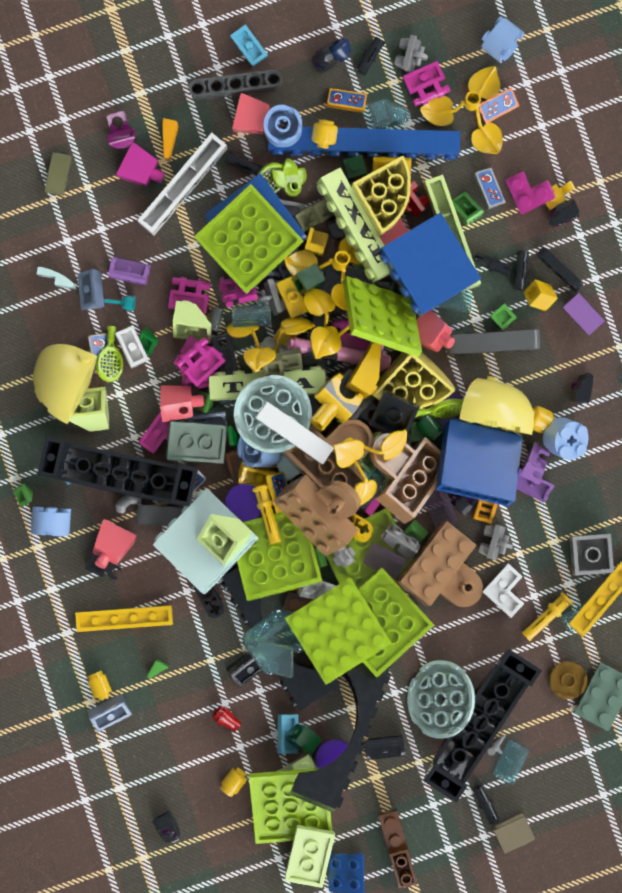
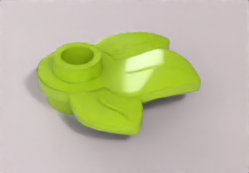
M287 158L283 164L282 171H271L275 184L283 188L287 195L293 197L301 192V185L306 181L307 177L305 168L298 169L296 163Z

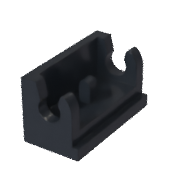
M403 735L364 739L366 760L405 756Z

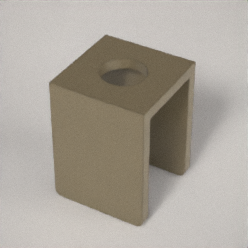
M522 813L492 826L504 854L535 840L530 826Z

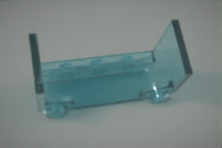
M283 610L274 611L243 634V645L258 667L266 674L293 677V651L301 652L303 647L285 620L286 617L293 614L291 612Z

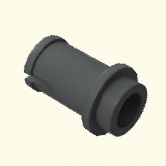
M212 307L209 320L212 332H219V329H221L220 323L224 312L221 308Z

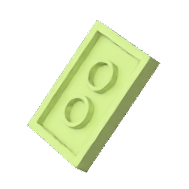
M297 825L284 877L285 881L322 888L335 832Z

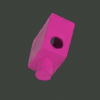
M132 142L116 175L122 180L147 187L151 179L161 184L165 173L156 169L159 164L156 158Z

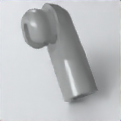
M124 495L116 502V511L120 514L125 513L126 508L130 504L141 505L142 498Z

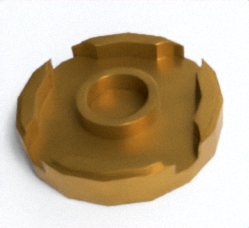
M563 661L552 668L549 674V685L556 696L572 700L585 691L587 675L579 664L573 661Z

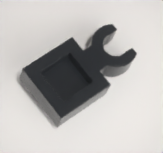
M92 553L85 569L101 577L106 572L111 579L117 580L118 577L114 576L112 571L113 569L121 571L122 568L119 565L111 566L109 565L110 562H108L106 568L102 569L95 564L98 556Z

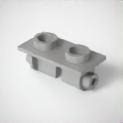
M391 523L380 536L392 548L397 543L400 544L397 551L406 558L412 559L421 547L415 538L408 537L400 527Z

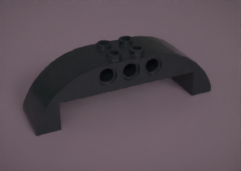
M46 436L37 475L109 492L190 507L198 468L180 464L174 465L73 444L65 440Z
M506 650L474 692L475 705L470 721L458 734L444 739L423 781L457 803L467 788L466 781L527 687H532L542 670L512 650Z

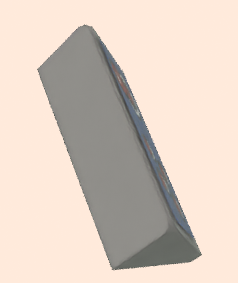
M492 168L474 173L475 180L488 210L506 203Z

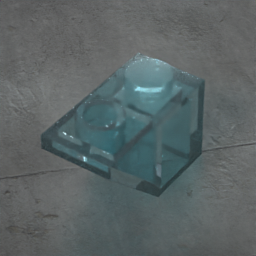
M387 99L370 103L367 106L373 129L390 128L389 125L395 123L402 125L407 123L411 117L410 111Z

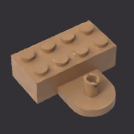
M347 420L345 423H341L327 438L312 425L309 428L310 432L333 448V445L341 443L349 437L362 441L368 447H371L373 441L369 427L359 420ZM296 446L283 454L302 475L306 474L318 488L331 481H342L353 488L356 484L363 482V478L354 467V463L345 468L337 465L334 449L324 464L317 462ZM363 449V456L368 452L366 449Z
M391 433L377 437L372 442L371 448L381 450L382 441ZM426 437L416 442L412 448L406 443L403 450L396 457L385 460L383 454L379 455L370 451L373 464L389 478L375 499L404 524L416 517L436 488L441 450Z
M305 474L284 486L273 500L278 508L324 556L348 545L358 531L348 517L357 512L361 505V499L356 490L345 482L331 481L318 488Z
M448 521L441 522L397 579L396 583L424 606H431L439 594L455 606H472L480 599L483 592V584L478 574L464 564V561L476 547V544Z

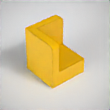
M310 227L305 251L323 256L329 235Z
M534 280L523 292L529 306L544 311L558 299L550 284Z

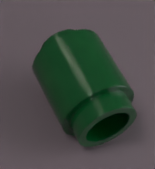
M430 414L419 416L416 419L418 421L416 426L427 439L430 438L433 441L444 431L441 428L442 425Z

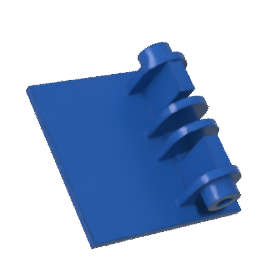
M361 852L354 854H330L328 863L329 892L365 893L364 855Z

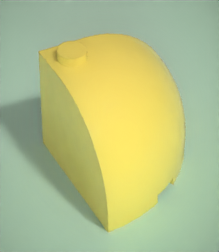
M404 156L352 184L354 193L379 236L386 233L398 222L409 200L411 177Z
M54 344L43 349L36 361L33 372L35 394L39 402H42L48 408L47 411L66 424L69 423L90 386L97 359L96 355L75 346Z
M401 352L376 384L378 388L373 396L380 400L384 390L420 405L419 409H422L423 407L443 401L455 391V388L448 377L426 355L421 353L419 357Z
M487 376V379L477 378L470 384L462 404L461 420L469 423H478L482 427H492L532 435L534 427L533 409L528 398L520 390L511 385L498 382L499 378Z

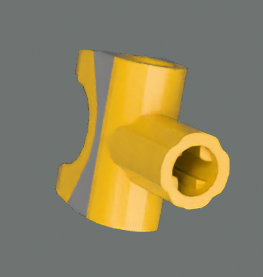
M340 372L328 380L314 396L322 405L311 417L310 422L313 427L320 431H323L334 417L340 423H345L357 410L364 398L360 392L352 399L342 396L339 387L343 375Z

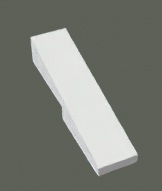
M267 401L255 417L321 464H324L334 449Z

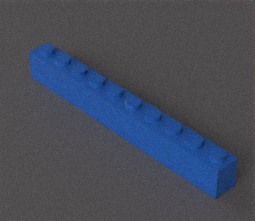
M280 126V128L284 130L286 126ZM302 127L301 137L292 146L276 147L268 141V152H272V155L281 156L283 153H291L292 156H302V153H310V156L320 157L322 154H329L330 157H340L341 154H348V157L351 158L358 155H367L368 158L384 155L386 157L405 156L411 159H417V156L425 157L424 159L426 160L444 157V160H455V157L458 158L460 154V131L338 128L336 143L329 145L328 149L317 147V143L311 140L313 127Z

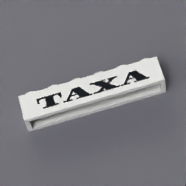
M211 133L137 220L139 224L154 236L226 152L227 145Z

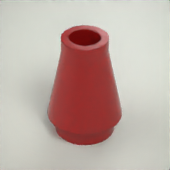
M221 705L212 716L215 723L234 732L241 725V722L229 709Z

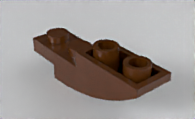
M397 809L378 813L399 889L417 885Z

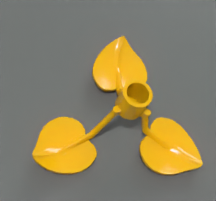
M496 66L484 68L470 78L468 83L470 92L466 94L465 101H461L456 108L453 109V102L447 96L434 98L420 108L421 114L428 122L441 127L451 124L454 120L453 113L457 112L462 106H465L470 111H475L480 129L472 133V145L483 153L498 154L501 151L503 144L501 130L496 124L491 122L482 126L479 113L481 98L488 100L500 91V80Z
M346 238L340 242L338 252L334 258H330L329 261L318 266V268L322 269L332 264L335 270L341 271V284L333 287L331 298L336 306L347 310L343 287L346 267L349 261L356 265L362 264L356 259L355 250L347 243ZM302 250L286 257L284 262L289 273L295 276L298 272L315 263L317 265L318 260L312 252Z
M313 289L304 294L303 303L310 314L315 316L325 315L324 326L315 328L310 337L313 354L318 359L337 353L342 345L340 337L350 327L348 325L339 333L335 327H328V312L335 309V304L327 292Z
M303 317L283 320L281 322L282 329L279 331L274 350L271 347H260L254 332L259 329V324L257 322L251 323L254 320L250 319V323L249 319L248 322L246 319H241V323L240 320L234 321L227 326V333L236 338L246 337L249 334L253 336L257 348L246 350L243 353L246 364L254 372H257L260 368L264 370L263 366L276 358L284 332L287 335L300 334L315 327V324Z
M406 430L395 431L387 435L381 443V450L368 447L362 441L354 440L351 437L333 445L337 465L345 468L354 463L363 478V482L356 484L354 487L361 499V505L374 496L377 484L374 480L368 481L356 460L363 456V449L379 455L383 454L385 460L396 457L406 444Z

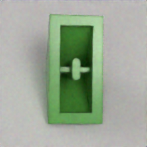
M466 192L452 200L456 213L465 227L480 218L484 213Z

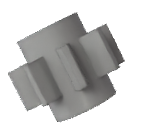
M344 546L333 552L335 557L332 560L336 566L341 564L345 568L355 561L353 556L356 553L351 546L349 548Z

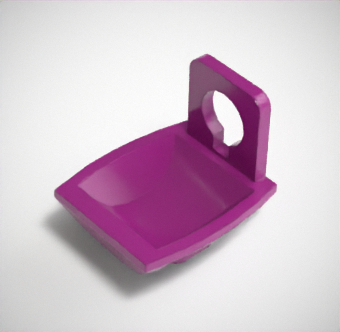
M121 110L107 114L106 117L111 131L106 137L107 143L114 148H125L131 145L135 139L136 132L133 127L129 128L125 112ZM114 117H121L123 119L122 129L118 130L112 124Z

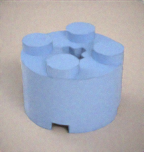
M500 16L495 22L493 30L491 32L488 30L484 34L482 49L499 63H502V59L504 61L507 60L518 47L517 40L518 38L522 40L524 32L507 18Z
M277 105L267 112L263 126L268 141L276 147L284 148L294 145L302 134V119L298 111L287 105ZM280 123L286 125V129L280 128Z
M564 417L556 418L545 429L543 443L556 456L566 460L576 459L579 456H583L587 451V428L578 422Z
M242 437L239 438L237 446L238 456L243 459L244 462L242 463L245 466L270 468L280 462V452L266 453L256 450L248 445Z
M32 507L31 534L69 536L71 509L60 508L59 512L56 507H47L45 511L44 507Z

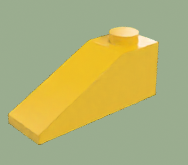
M371 341L345 386L356 394L360 392L364 399L369 395L373 396L378 388L376 384L380 373L381 344Z

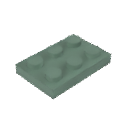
M169 421L166 459L223 463L227 425Z
M599 662L573 713L609 732L622 706V673Z

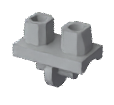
M410 35V38H401L399 48L406 51L405 56L397 55L394 64L398 68L404 69L407 74L414 71L415 65L420 66L421 60L426 61L428 59V55L423 53L425 47L420 46L421 41L417 39V36Z
M269 279L263 283L265 290L260 291L262 298L258 299L257 303H263L265 310L271 308L273 316H276L286 310L283 300L279 299V291L276 287V283L282 280L274 281Z
M486 525L484 535L492 537L490 545L481 543L479 553L497 561L499 553L505 555L506 548L512 549L513 545L508 544L510 536L504 535L506 527Z

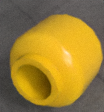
M319 119V122L313 125L311 140L317 143V147L328 149L329 145L336 143L338 127L334 125L333 121Z
M536 406L532 408L534 413L533 431L544 434L545 429L552 424L554 415L550 410Z

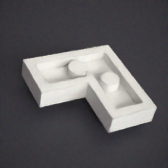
M508 563L483 590V593L512 618L524 603L510 590L523 576Z

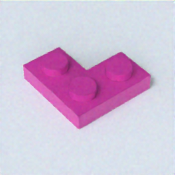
M520 172L505 180L521 215L556 198L549 181L531 188L524 172Z
M161 412L138 442L153 454H155L163 441L168 439L169 421L162 422Z

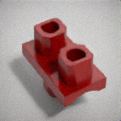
M411 181L410 196L405 211L407 213L411 211L414 217L417 218L426 209L425 207L430 201L425 195L420 198L415 195L419 187L415 181Z

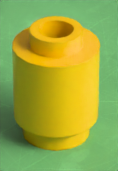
M102 670L87 676L89 680L88 685L94 699L98 697L100 701L110 696L109 692L112 690Z
M232 768L221 782L220 789L230 797L234 794L236 795L246 783L247 778L245 776L247 774L240 768Z

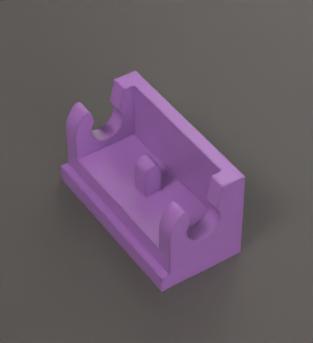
M113 257L108 277L147 286L151 265Z
M580 293L563 307L588 335L605 322Z
M534 442L525 459L520 476L539 485L548 462L541 458L539 454L542 453L545 456H549L550 452Z
M519 468L517 490L543 503L547 501L548 495L555 485L543 479L538 485L520 476L522 469Z

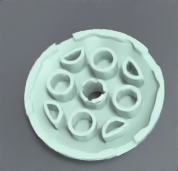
M270 375L253 380L241 391L235 403L234 419L238 433L248 445L266 453L284 452L295 447L294 444L284 439L255 417L267 401L309 430L312 407L308 395L298 383L284 376Z
M445 660L429 662L422 666L416 677L411 680L407 696L408 710L414 724H417L425 735L432 738H449L463 730L470 721L475 705L474 688L469 676L457 664Z

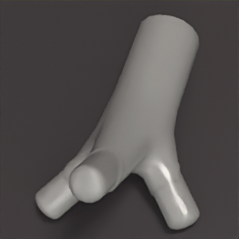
M502 735L495 743L490 744L488 749L489 755H494L496 752L502 754L500 744L504 740L505 735Z

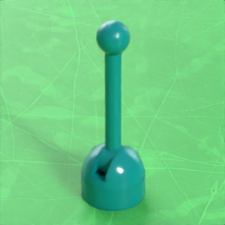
M129 295L121 300L104 299V303L121 304L124 310L134 311L136 299L135 296Z

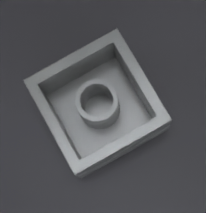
M611 534L569 537L572 575L614 573Z

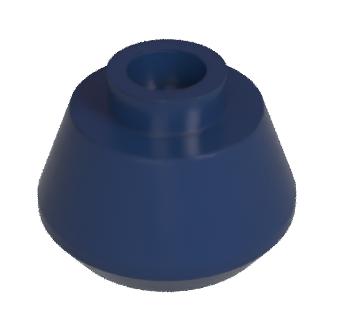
M343 37L328 46L335 61L343 62L350 57L351 47L349 39Z

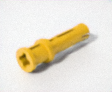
M268 485L253 488L252 491L255 492L258 502L256 506L258 509H261L269 545L281 542Z
M561 592L560 596L553 603L548 604V609L522 631L523 635L531 641L556 616L561 617V613L574 603Z

